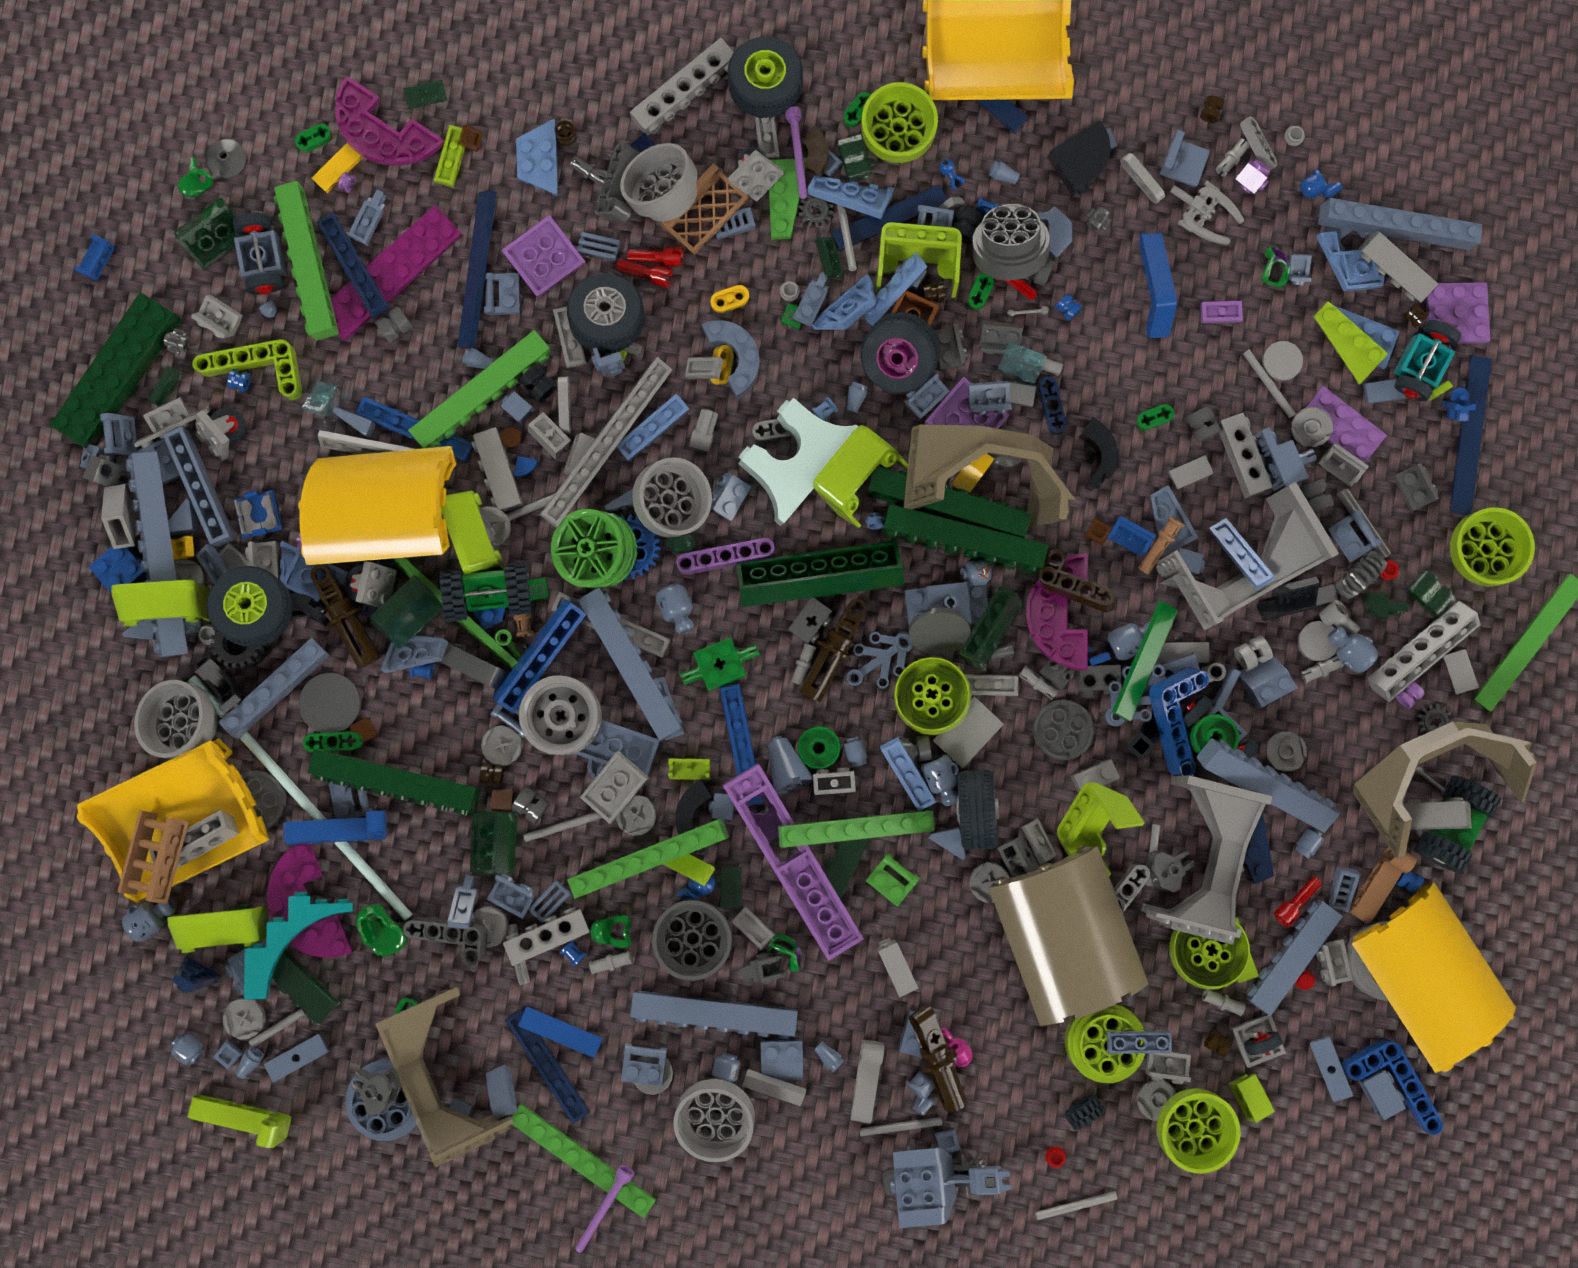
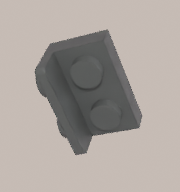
M983 321L980 335V351L987 354L1020 355L1023 324Z
M953 324L950 328L935 330L940 343V358L938 361L940 371L964 367L965 360H968L966 348H962L961 341L964 340L962 329H958V325Z
M1421 463L1392 476L1411 512L1439 499L1438 490L1431 483L1428 477L1429 473Z

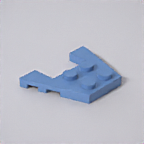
M1337 231L1316 235L1344 292L1375 289L1383 286L1384 276L1375 269L1377 265L1373 261L1370 263L1365 261L1360 256L1362 254L1360 250L1340 251Z

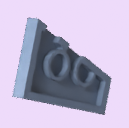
M1168 485L1150 495L1157 535L1168 523L1169 516L1185 524V527L1181 528L1175 536V541L1170 543L1165 549L1162 558L1198 538Z

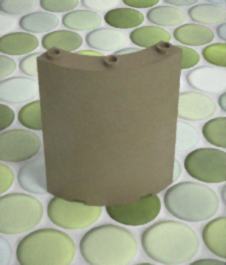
M1081 846L1077 848L1076 853L1054 864L1046 863L1039 866V869L1008 879L1007 876L1000 877L995 880V884L989 887L1040 1026L1061 1023L1065 1021V1017L1073 1015L1077 1019L1101 1011L1121 1002L1122 996L1128 993L1132 996L1148 985L1098 846Z

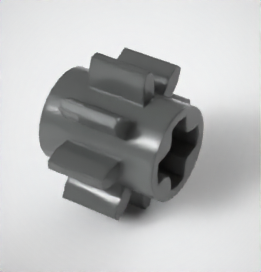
M1097 207L1096 210L1092 208L1085 218L1088 220L1087 226L1095 232H1100L1101 229L1105 231L1112 221L1109 219L1110 213L1102 207Z
M174 328L173 332L168 331L164 338V345L168 346L167 350L180 355L181 351H187L190 344V338L186 337L187 333L177 328Z

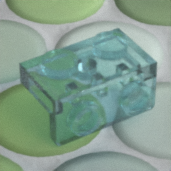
M1009 342L998 369L1006 374H1012L1026 382L1035 384L1046 356L1016 343Z

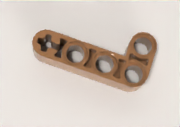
M1388 847L1352 902L1349 913L1366 924L1370 923L1401 874L1410 872L1415 866L1417 858L1406 851L1404 857L1397 859Z

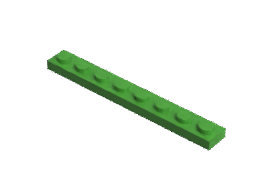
M932 810L778 826L779 844L782 848L935 831Z
M521 1103L517 1108L518 1111L511 1117L514 1122L512 1125L609 1193L616 1181V1170ZM632 1181L627 1182L625 1185L623 1184L615 1197L642 1218L646 1216L656 1201L653 1196Z

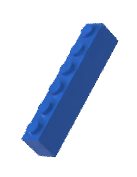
M564 599L492 698L508 711L514 713L521 704L526 692L538 681L586 613Z

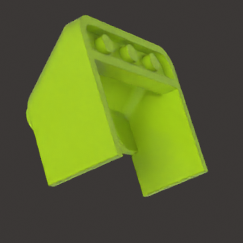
M893 222L885 224L881 232L876 291H880L882 273L891 274L895 272L898 260H908L917 253L925 263L938 264L937 272L942 278L953 279L951 297L955 298L959 285L961 232L951 227Z
M860 425L851 433L813 481V487L838 516L860 528L861 524L852 515L859 505V499L855 495L856 491L879 463L884 467H890L897 463L905 469H908V464L895 448L868 427Z
M473 490L446 495L445 507H441L442 515L446 519V526L464 574L505 570L504 566L500 564L503 561L500 551H495L492 547L479 511V505L482 504L481 498Z
M175 580L111 586V594L119 621L126 627L137 626V623L148 619L181 617L186 619V622H199V619L210 621L209 614L207 613V600H209L208 595H210L209 592L212 589L196 581Z
M1096 782L1085 783L1057 829L1058 839L1068 856L1076 853L1077 848L1084 845H1089V847L1098 846L1100 854L1103 856L1106 850V843L1101 833L1109 820H1111L1116 829L1143 826L1144 821L1129 798ZM1105 864L1107 873H1108V875L1110 876V875H1111V872L1109 871L1108 867H1107L1106 864Z
M267 905L251 909L200 914L184 913L167 917L168 927L177 949H181L182 953L194 952V948L240 943H244V947H250L251 944H255L257 941L267 939Z

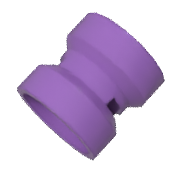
M1413 682L1395 698L1404 707L1411 709L1415 705V700L1421 699L1425 693L1418 684Z

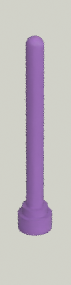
M793 106L789 107L785 115L786 120L791 124L799 197L805 199L807 197L798 124L802 116L801 109Z
M620 1165L616 1171L615 1183L576 1246L578 1253L583 1252L623 1184L625 1185L627 1182H630L634 1176L633 1170L628 1166Z

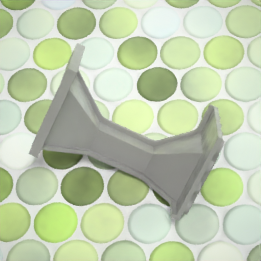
M1296 482L1266 499L1274 513V520L1260 559L1274 575V580L1256 590L1243 573L1217 588L1198 582L1192 576L1178 550L1157 562L1158 566L1156 568L1158 573L1166 579L1159 584L1180 588L1204 630L1224 621V618L1279 585L1339 554Z
M1189 775L1172 776V785L1187 788L1191 792L1212 834L1211 848L1202 886L1198 891L1170 909L1143 903L1141 911L1146 913V917L1158 921L1160 925L1233 945L1234 938H1240L1242 931L1235 927L1236 893L1247 846L1265 805L1271 804L1272 796Z

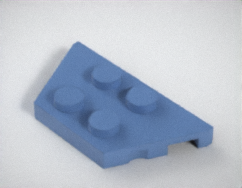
M553 119L516 139L517 178L526 184L530 183L540 190L543 189L554 196H559L557 138L554 130L556 121Z
M866 274L818 315L812 324L813 329L846 330L854 325L862 315L868 313L876 304L873 282L870 276Z
M281 541L282 559L280 560V568L282 573L280 580L287 589L308 595L317 603L321 602L322 599L310 576L311 570L317 565L330 567L340 585L345 583L348 572L330 563L306 565L305 558H303L300 549ZM320 569L317 573L320 580L326 578V571L324 569Z

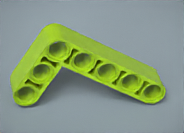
M274 340L201 354L193 360L194 369L206 377L230 373L232 369L242 371L275 364L278 387L282 395L290 400H297L302 395L296 352L285 340ZM287 347V352L280 355L281 349ZM263 351H268L267 356L265 358H261V353ZM248 354L247 360L241 362L242 356ZM228 358L227 364L221 366L222 360ZM208 362L207 368L202 370L203 363ZM287 366H291L290 372L284 374V369ZM294 385L293 392L287 393L288 387Z
M204 1095L192 1096L187 1116L193 1120L257 1134L256 1145L265 1148H274L287 1138L292 1118L286 1114Z

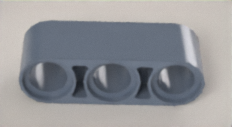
M504 1064L486 1072L490 1106L496 1120L517 1112L513 1079L508 1066Z

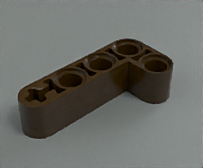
M1059 549L1049 552L1043 569L1039 572V579L1043 589L1102 612H1110L1115 608L1116 603L1112 590L1066 573L1067 561L1065 553ZM1055 559L1062 560L1059 564L1052 563ZM1048 576L1054 577L1051 581H1045L1044 579ZM1067 583L1072 584V587L1068 589L1063 588ZM1086 590H1089V591L1092 592V593H1091L1090 595H1088V596L1082 595V592H1084V591H1086Z

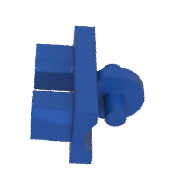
M1455 388L1450 395L1452 402L1442 401V407L1447 408L1448 419L1469 421L1470 410H1476V404L1467 402L1469 392L1465 388Z

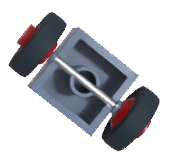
M248 213L236 217L233 220L235 232L240 235H247L234 238L241 277L245 280L246 291L250 294L265 295L281 290L283 287L281 277L288 275L281 238L274 230L269 231L271 229L270 217L263 213Z
M1202 695L1195 701H1191L1184 708L1185 711L1182 713L1186 728L1206 715L1219 714L1228 717L1235 723L1239 731V742L1248 734L1219 705L1211 706V700L1205 695ZM1192 727L1187 731V736L1189 740ZM1213 733V736L1210 737V739L1213 738L1217 740V735ZM1247 740L1238 746L1237 749L1245 753L1250 759L1258 750V746L1252 740Z

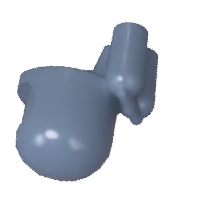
M918 1071L910 1082L907 1081L905 1085L917 1096L914 1102L915 1105L912 1108L917 1113L924 1115L933 1105V1098L929 1094L933 1091L935 1085L930 1073Z

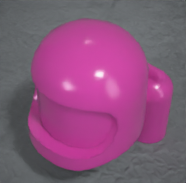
M941 1028L943 1037L947 1040L949 1047L954 1048L958 1055V1059L953 1064L957 1067L967 1066L973 1057L971 1048L964 1040L954 1039V1036L947 1028Z

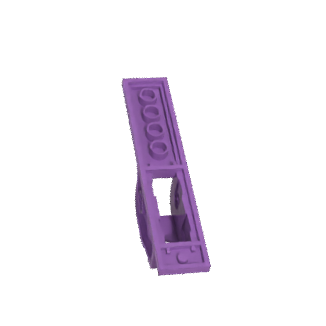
M754 765L723 784L724 789L828 961L862 941V935L808 845L796 846L799 852L782 863L770 846L769 842L779 837L778 826L794 825L795 823L760 765ZM753 797L766 798L769 808L767 813H752L749 810V800Z

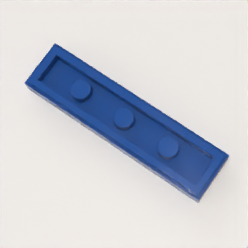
M527 1006L518 1025L595 1058L603 1039Z

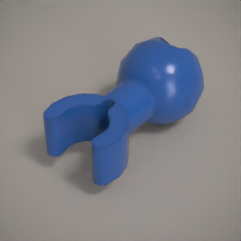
M944 159L940 162L939 170L942 174L949 177L951 181L950 187L953 191L957 188L954 184L955 181H959L961 185L965 183L962 177L955 174L954 163L951 160Z

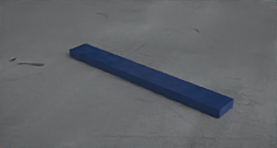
M493 190L479 192L457 345V347L462 349L476 346L497 193Z
M1469 357L1465 389L1469 392L1467 402L1476 404V410H1470L1469 421H1461L1449 513L1468 516L1472 512L1492 361L1490 358Z

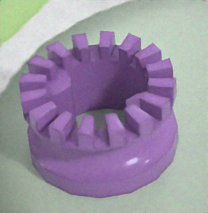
M347 172L343 173L339 180V189H345L347 193H350L353 190V184H356V177L350 176Z

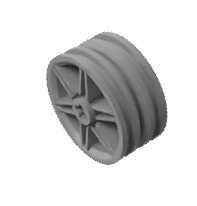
M550 676L536 682L526 692L519 709V722L524 736L537 749L549 754L570 755L585 749L595 739L602 722V710L597 696L584 683L568 676ZM552 693L556 694V700L554 701L549 699ZM575 695L577 701L571 703L569 701L570 696ZM539 710L544 711V716L542 718H539L537 716V712ZM565 711V716L567 717L566 720L561 719V721H559L560 716L558 715V713H563ZM579 714H584L586 716L584 721L581 722L578 720ZM547 729H552V736L548 737L546 735ZM571 730L573 732L572 738L566 737L567 731Z

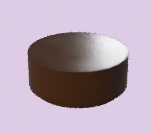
M508 427L502 431L501 441L506 447L516 448L521 443L522 437L516 428Z

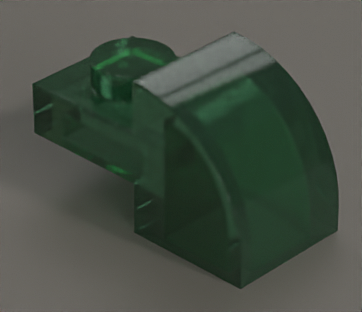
M1366 593L1362 595L1363 607L1367 614L1374 619L1384 620L1388 616L1400 617L1402 613L1409 612V604L1389 602V594Z

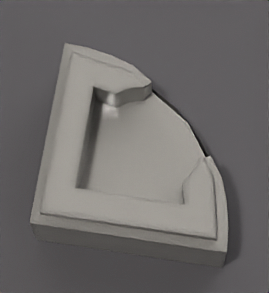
M950 197L938 208L956 210L963 206L965 202L963 198Z

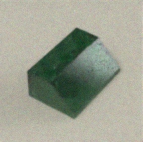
M222 197L173 232L178 242L202 270H205L235 248L234 238L247 236L235 232L233 220L237 215Z
M414 574L370 616V622L400 650L443 607L430 588Z
M476 811V814L473 813L470 872L493 875L514 874L517 812Z

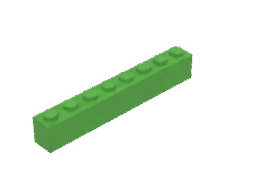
M298 181L274 187L276 193L274 201L280 210L278 218L281 225L284 226L282 234L289 247L287 255L293 264L291 272L298 285L296 293L302 302L300 310L307 322L304 324L305 330L316 341L338 335L337 322L305 190Z
M535 330L532 331L408 431L422 448L439 447V442L445 437L448 439L456 433V428L460 425L465 426L472 420L471 416L475 413L483 412L490 401H496L503 395L502 392L508 387L509 389L513 388L519 382L518 379L528 369L539 362L542 364L547 361L551 353L550 348Z
M720 818L569 878L567 881L575 899L725 840L730 836L723 818Z

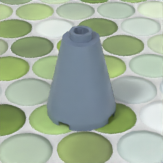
M782 736L772 738L770 740L771 743L768 744L773 788L777 795L788 794L787 790L794 789V791H797L811 784L813 780L811 773L788 739L782 738Z

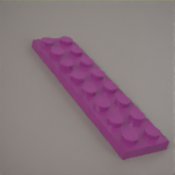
M434 205L366 267L385 300L389 303L463 235ZM351 281L331 298L339 331L338 335L344 341H347L372 316Z

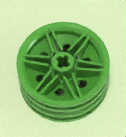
M581 509L567 515L556 527L551 541V556L556 570L569 583L580 587L609 588L623 581L631 572L636 561L637 543L631 527L618 515L594 509ZM607 533L611 535L610 540L606 537ZM574 538L579 542L577 545L573 543ZM593 567L597 570L596 573L592 572Z

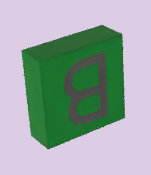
M788 303L781 323L799 330L802 323L793 319L798 307Z
M546 578L528 580L530 601L549 598Z

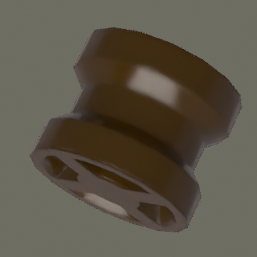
M1416 303L1403 318L1410 320L1412 326L1416 328L1430 313L1423 311L1421 305Z

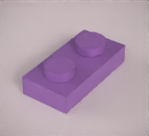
M1242 301L1202 302L1200 304L1201 324L1241 323L1243 321Z

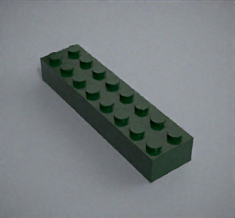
M139 292L49 426L86 449L89 444L96 446L104 435L100 414H118L164 346L166 333L168 331L173 332L181 318L142 292Z
M883 465L876 467L866 496L904 507L907 472L899 471L897 473L891 471L892 468L884 467ZM945 484L944 500L911 509L1025 538L1032 516L1031 513H1027L1028 510L1025 508L1016 507L1014 509L1008 507V503L1003 501L991 502L988 501V497L983 495L975 497L969 495V491L958 489L957 491L949 489L950 486Z
M891 504L888 507L882 529V534H886L885 537L888 539H905V543L916 545L917 543L925 544L924 547L931 550H936V547L941 548L947 554H964L963 557L970 560H975V557L980 558L987 564H1003L1002 567L1009 570L1019 568L1022 569V573L1034 575V573H1038L1043 569L1049 546L1041 542Z
M897 540L736 562L742 607L904 585L903 565Z
M317 749L313 750L307 772L312 774V779L330 783L332 779L333 784L348 788L353 784V789L369 793L370 789H374V794L390 797L391 793L394 794L393 798L407 802L412 798L414 799L413 803L428 807L430 803H433V808L449 811L450 808H454V813L469 816L470 812L476 814L482 791L473 786Z

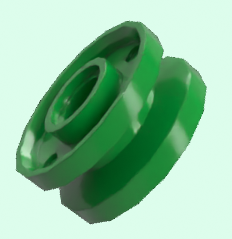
M820 726L810 728L799 739L798 754L803 763L809 768L816 770L827 769L839 757V739L828 728ZM822 743L825 747L824 752L821 754L815 753L813 750L814 744Z

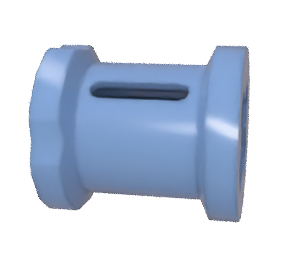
M826 397L825 401L817 408L813 407L811 409L813 414L823 421L830 414L838 411L836 405L829 397Z

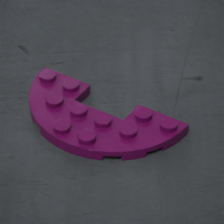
M348 76L342 81L336 95L335 116L337 124L345 141L361 156L384 165H408L430 157L444 145V139L412 118L399 133L370 114L380 102L377 95Z
M1088 553L1067 557L1065 572L1088 581ZM1048 576L1044 580L1051 581L1054 577ZM1039 579L1030 591L1026 606L1027 624L1034 643L1045 656L1055 663L1074 670L1088 671V630H1067L1068 599L1043 589ZM1067 583L1063 588L1068 589L1072 587V584ZM1088 590L1082 592V594H1088Z
M312 844L294 845L276 864L267 889V906L272 922L273 918L286 917V921H288L289 896H294V892H307L305 883L324 876ZM339 914L309 925L289 944L305 954L316 957L330 958L353 953Z

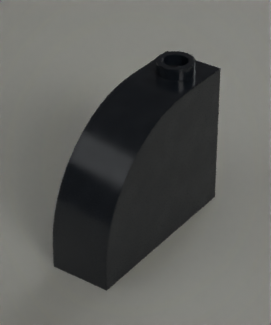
M1098 121L1050 150L1047 158L1072 197L1076 194L1082 195L1090 189L1089 186L1094 184L1103 173L1111 152L1108 132L1102 122Z

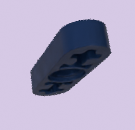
M1044 377L1038 385L1045 420L1049 432L1058 435L1067 426L1057 381L1053 377ZM1046 382H1048L1049 385H1053V387H1051L1050 393L1051 395L1055 394V396H1049L1048 398H1045V396H1048L1047 388H1043ZM1048 401H1055L1058 404L1057 410H1049L1047 408ZM1060 413L1056 417L1057 422L1062 424L1059 430L1056 427H1052V424L1055 422L1053 415Z

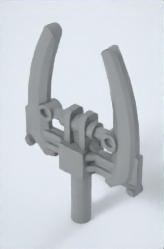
M1209 181L1204 183L1205 187L1199 190L1198 193L1200 194L1199 196L1196 195L1195 198L1174 185L1170 192L1189 205L1187 207L1189 211L1184 212L1182 215L1183 220H1179L1178 225L1208 241L1225 245L1229 244V238L1213 233L1202 226L1204 221L1211 219V215L1215 213L1214 206L1218 203L1239 224H1242L1244 218L1234 203ZM1208 197L1212 199L1209 205L1206 204ZM1201 215V219L1196 222L1194 220L1195 216Z

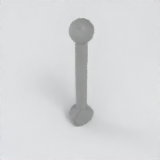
M1043 306L1041 309L1014 311L1013 309H1009L1007 311V315L1009 317H1012L1016 314L1041 313L1045 315L1048 313L1049 309L1047 306Z
M1417 767L1415 773L1423 776L1438 788L1443 796L1445 788L1425 774L1421 767Z

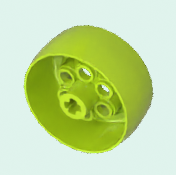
M928 657L911 663L898 677L894 689L895 708L899 717L907 726L922 734L938 735L953 730L964 720L971 705V688L965 674L958 666L943 658ZM936 678V683L929 684L928 679ZM944 684L949 685V691L944 692L941 689ZM918 685H922L923 691L916 692L915 688ZM931 690L938 693L935 694L937 698L934 700L931 697L927 698L928 692ZM917 700L923 701L924 704L921 708L915 706ZM943 700H949L950 705L948 707H944L942 705ZM930 708H936L937 713L935 715H930Z
M1235 921V927L1242 931L1240 938H1234L1233 945L1228 943L1220 944L1217 940L1174 930L1170 938L1169 955L1177 973L1191 985L1206 990L1224 988L1236 982L1243 975L1250 958V944L1241 925ZM1192 940H1197L1199 942V946L1197 948H1193L1191 946ZM1207 945H1214L1215 953H1212V956L1208 955ZM1224 951L1228 954L1226 960L1221 959V953ZM1196 955H1199L1202 959L1199 964H1196L1193 960ZM1211 961L1216 963L1214 970H1211L1208 966Z

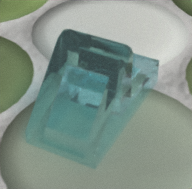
M318 381L303 404L302 409L329 417L330 403L337 394V386Z

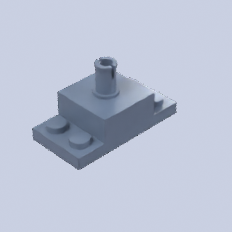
M1270 427L1261 430L1255 435L1258 441L1257 449L1259 454H1262L1265 459L1264 466L1266 472L1270 473L1272 477V487L1275 493L1294 482L1298 484L1308 478L1304 465L1316 461V455L1307 457L1315 453L1313 449L1299 454L1293 440L1277 445V436L1271 431Z
M967 582L905 590L908 627L916 615H921L932 611L931 608L938 607L951 608L961 612V615L966 618L969 624L990 622L986 585L969 587Z

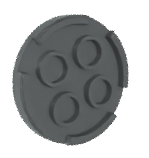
M931 608L932 611L921 615L918 614L910 622L909 639L913 646L925 653H951L964 646L970 637L969 622L961 615V612L951 608Z
M336 673L320 674L312 678L304 686L299 698L300 714L305 723L315 731L321 733L341 732L357 720L361 711V695L349 678Z
M1060 699L1044 705L1038 711L1033 721L1032 732L1036 745L1045 755L1056 760H1070L1080 756L1089 748L1094 736V727L1088 711L1082 705L1072 700Z
M253 770L240 774L257 804L253 806L257 817L262 816L266 830L273 827L281 820L286 811L287 793L285 788L271 773L266 771Z

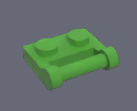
M888 852L865 881L898 907L920 880V877L910 873L892 858L893 855ZM888 864L909 882L906 886L902 885L883 868Z

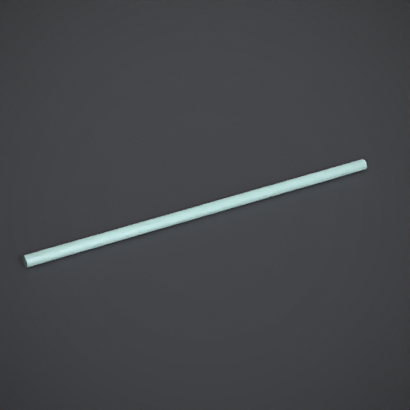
M197 675L189 679L188 682L190 684L200 687L207 693L216 713L223 719L229 711L224 713L219 708L218 698ZM248 732L240 737V740L313 820H327ZM334 842L402 919L407 921L413 914L348 842Z

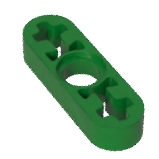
M358 732L308 734L303 740V746L308 752H313L314 749L321 751L357 750L363 743V738ZM331 736L337 739V745L334 748L330 747L328 743ZM351 738L356 739V743L353 744L344 743L343 740ZM322 740V744L310 745V741Z

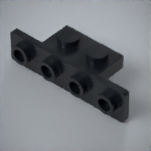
M1317 577L1305 578L1301 581L1278 586L1276 599L1257 603L1256 608L1262 620L1266 621L1327 606L1335 600L1341 601V597L1334 585L1319 588L1320 582Z

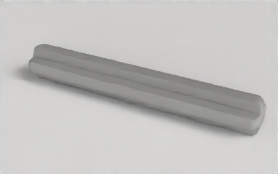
M1346 488L1339 492L1338 497L1350 515L1360 509L1363 513L1362 517L1376 538H1380L1382 544L1374 548V550L1381 554L1383 558L1388 557L1391 554L1390 550L1349 489Z

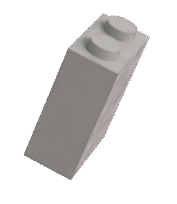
M126 485L104 487L101 519L113 549L135 546V520H137V513L133 512L132 500Z
M889 937L880 941V946L876 947L899 997L918 989L896 940H891Z

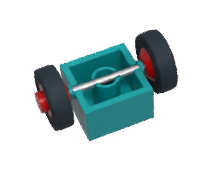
M1428 320L1423 328V333L1426 336L1419 333L1411 337L1393 372L1399 376L1394 387L1405 397L1418 401H1428L1432 394V389L1438 387L1455 354V351L1444 345L1455 346L1461 338L1460 331L1448 323Z

